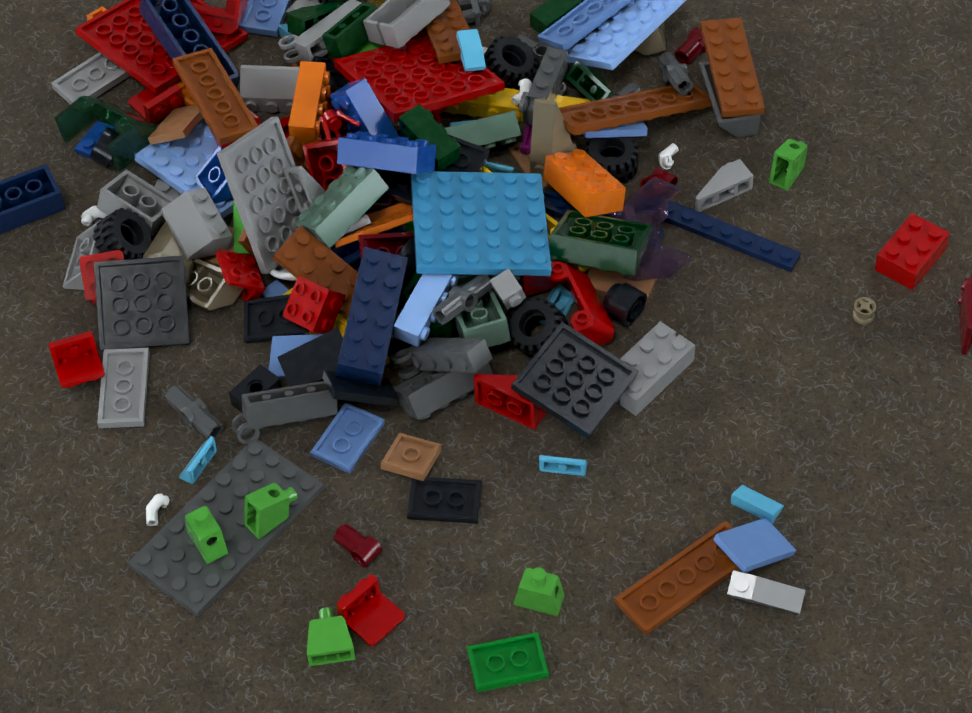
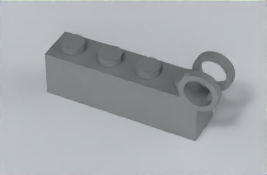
M348 0L300 36L287 35L281 38L278 42L280 49H291L284 54L285 62L295 63L299 60L311 62L314 56L323 57L328 51L322 34L360 5L361 2ZM294 40L292 43L284 45L286 41ZM295 53H298V54H299L298 56H296V57H294V58H288V57H289L290 55H292V54H295Z

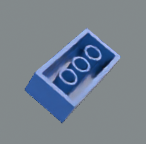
M366 78L350 82L329 95L332 99V106L336 111L341 110L343 114L360 123V126H355L342 119L344 126L351 133L361 131L369 132L370 135L374 136L376 134H387L389 138L399 136Z
M361 131L347 133V136L338 138L337 164L412 174L425 173L435 169L436 145L428 144L429 140L416 139L414 141L409 140V137L401 136L389 138L387 134H376L374 136L370 135L369 132Z

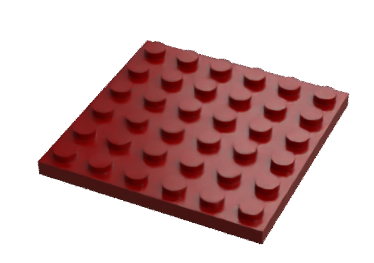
M124 0L75 28L76 35L155 94L181 80L173 66V60L139 12L141 0ZM189 0L191 3L209 6L202 0ZM240 27L233 34L211 32L225 53L248 40V33Z
M427 35L410 39L401 48L383 46L334 60V67L350 82L366 78L385 113L394 122L399 121L401 115L418 104H421L425 110H440L443 107L458 105L467 100H475L478 97L492 95L505 90V82L487 67L485 70L465 72L461 60L439 64Z

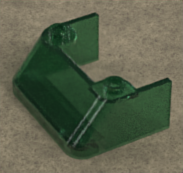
M90 96L79 97L54 118L65 143L71 141L96 119L115 127L120 135L107 146L118 171H121L135 159V154L150 145L148 137L157 129L155 124L113 103Z

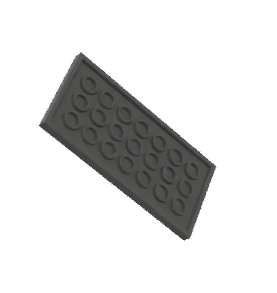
M257 439L255 442L247 444L127 562L128 566L199 617L325 489L324 484ZM272 483H276L283 490L292 487L297 493V499L289 504V517L258 539L244 525L245 496ZM203 506L208 507L219 525L228 551L227 555L209 564H206L188 534L185 516L188 513ZM212 537L207 541L208 545L213 544Z

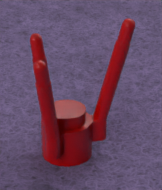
M329 109L320 117L328 141L331 140L329 130H332L336 137H341L338 130L342 126V118L355 126H360V123L343 114L341 110L336 112L333 109Z

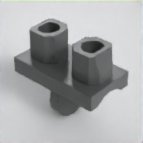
M457 0L461 10H464L462 13L467 24L474 22L476 27L482 26L480 16L481 14L487 15L488 11H490L492 7L490 0Z

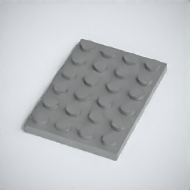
M278 116L269 118L217 153L261 274H268L280 265L272 257L297 230V226L294 223L299 219L300 215L283 170L285 167L296 165Z

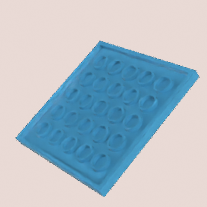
M440 171L419 174L411 173L416 274L499 275L509 268L513 275L551 276L552 268L541 174Z

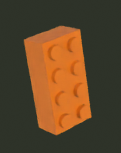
M300 61L288 127L289 136H295L302 145L323 140V135L320 133L321 130H324L320 117L328 110V101L326 99L330 98L329 95H331V85H328L330 72L326 71V63Z
M575 149L572 152H556L552 155H546L543 179L584 217L623 211L626 187L584 150Z

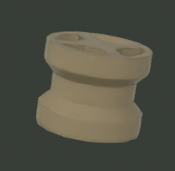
M868 297L858 298L854 303L853 319L862 325L874 321L875 301Z

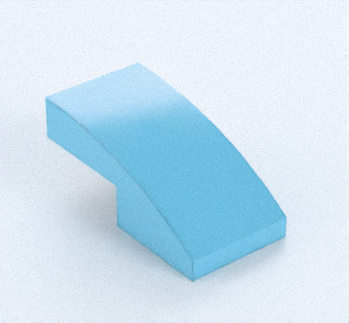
M477 29L457 31L456 38L461 50L460 58L465 72L485 70L484 53Z

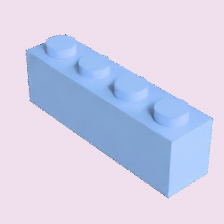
M422 274L393 326L394 337L416 347L420 345L422 340L425 341L429 335L431 323L437 321L433 316V309L448 298V292L451 287L457 285L459 275Z

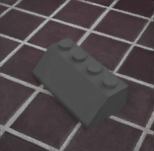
M709 61L699 62V68L718 125L736 137L758 135L759 114L722 118Z
M489 363L485 364L476 373L422 371L393 388L400 399L399 403L407 414L417 420H423L430 417L431 412L448 407L451 401L468 396L469 391L474 389L473 377L475 374L493 375Z

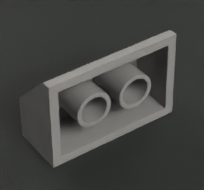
M241 65L240 96L247 108L252 112L291 113L299 67Z
M126 169L101 188L97 208L107 215L120 208H128L132 212L136 211L140 217L145 219V223L149 225V231L152 232L154 237L166 221L161 213V209L174 199Z
M206 188L185 191L161 209L164 219L187 260L216 255L219 249L227 251L232 234Z
M97 223L76 237L63 288L84 290L79 258L81 256L98 254L99 250L94 245L96 241L93 240L94 228L97 226Z

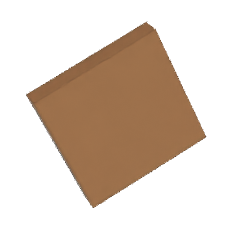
M399 433L382 460L381 469L424 481L442 451V444Z

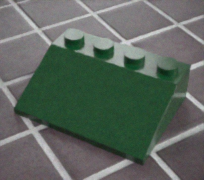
M568 209L550 234V259L563 263H574L580 267H595L601 271H616L626 276L635 275L640 267L653 225L602 215L584 217L579 211Z

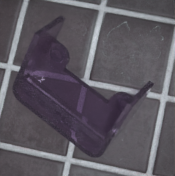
M653 177L624 201L623 211L615 212L614 218L653 225L640 267L635 275H622L623 278L630 281L670 277L692 260V255L665 245L662 247L659 224L668 217L667 202L681 191L679 186Z

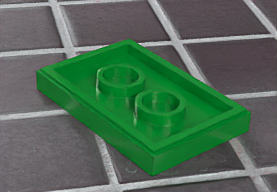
M538 632L466 646L477 693L549 678Z

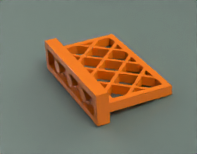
M399 202L368 213L367 215L371 223L343 235L335 243V247L357 241L358 235L379 234L413 221L412 206Z

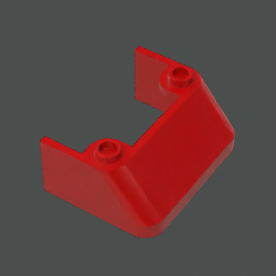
M227 0L226 9L195 3L191 4L211 32L233 34L240 25L248 0Z
M556 261L551 263V276L522 275L525 296L554 288L558 284H566L579 310L571 317L572 328L599 346L613 340L614 326L586 273L563 262Z

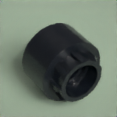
M107 127L89 157L105 168L111 166L115 169L118 168L128 153L130 145L125 142L126 138Z
M616 283L607 291L603 300V307L607 310L609 317L629 327L641 315L647 302V294L629 283Z

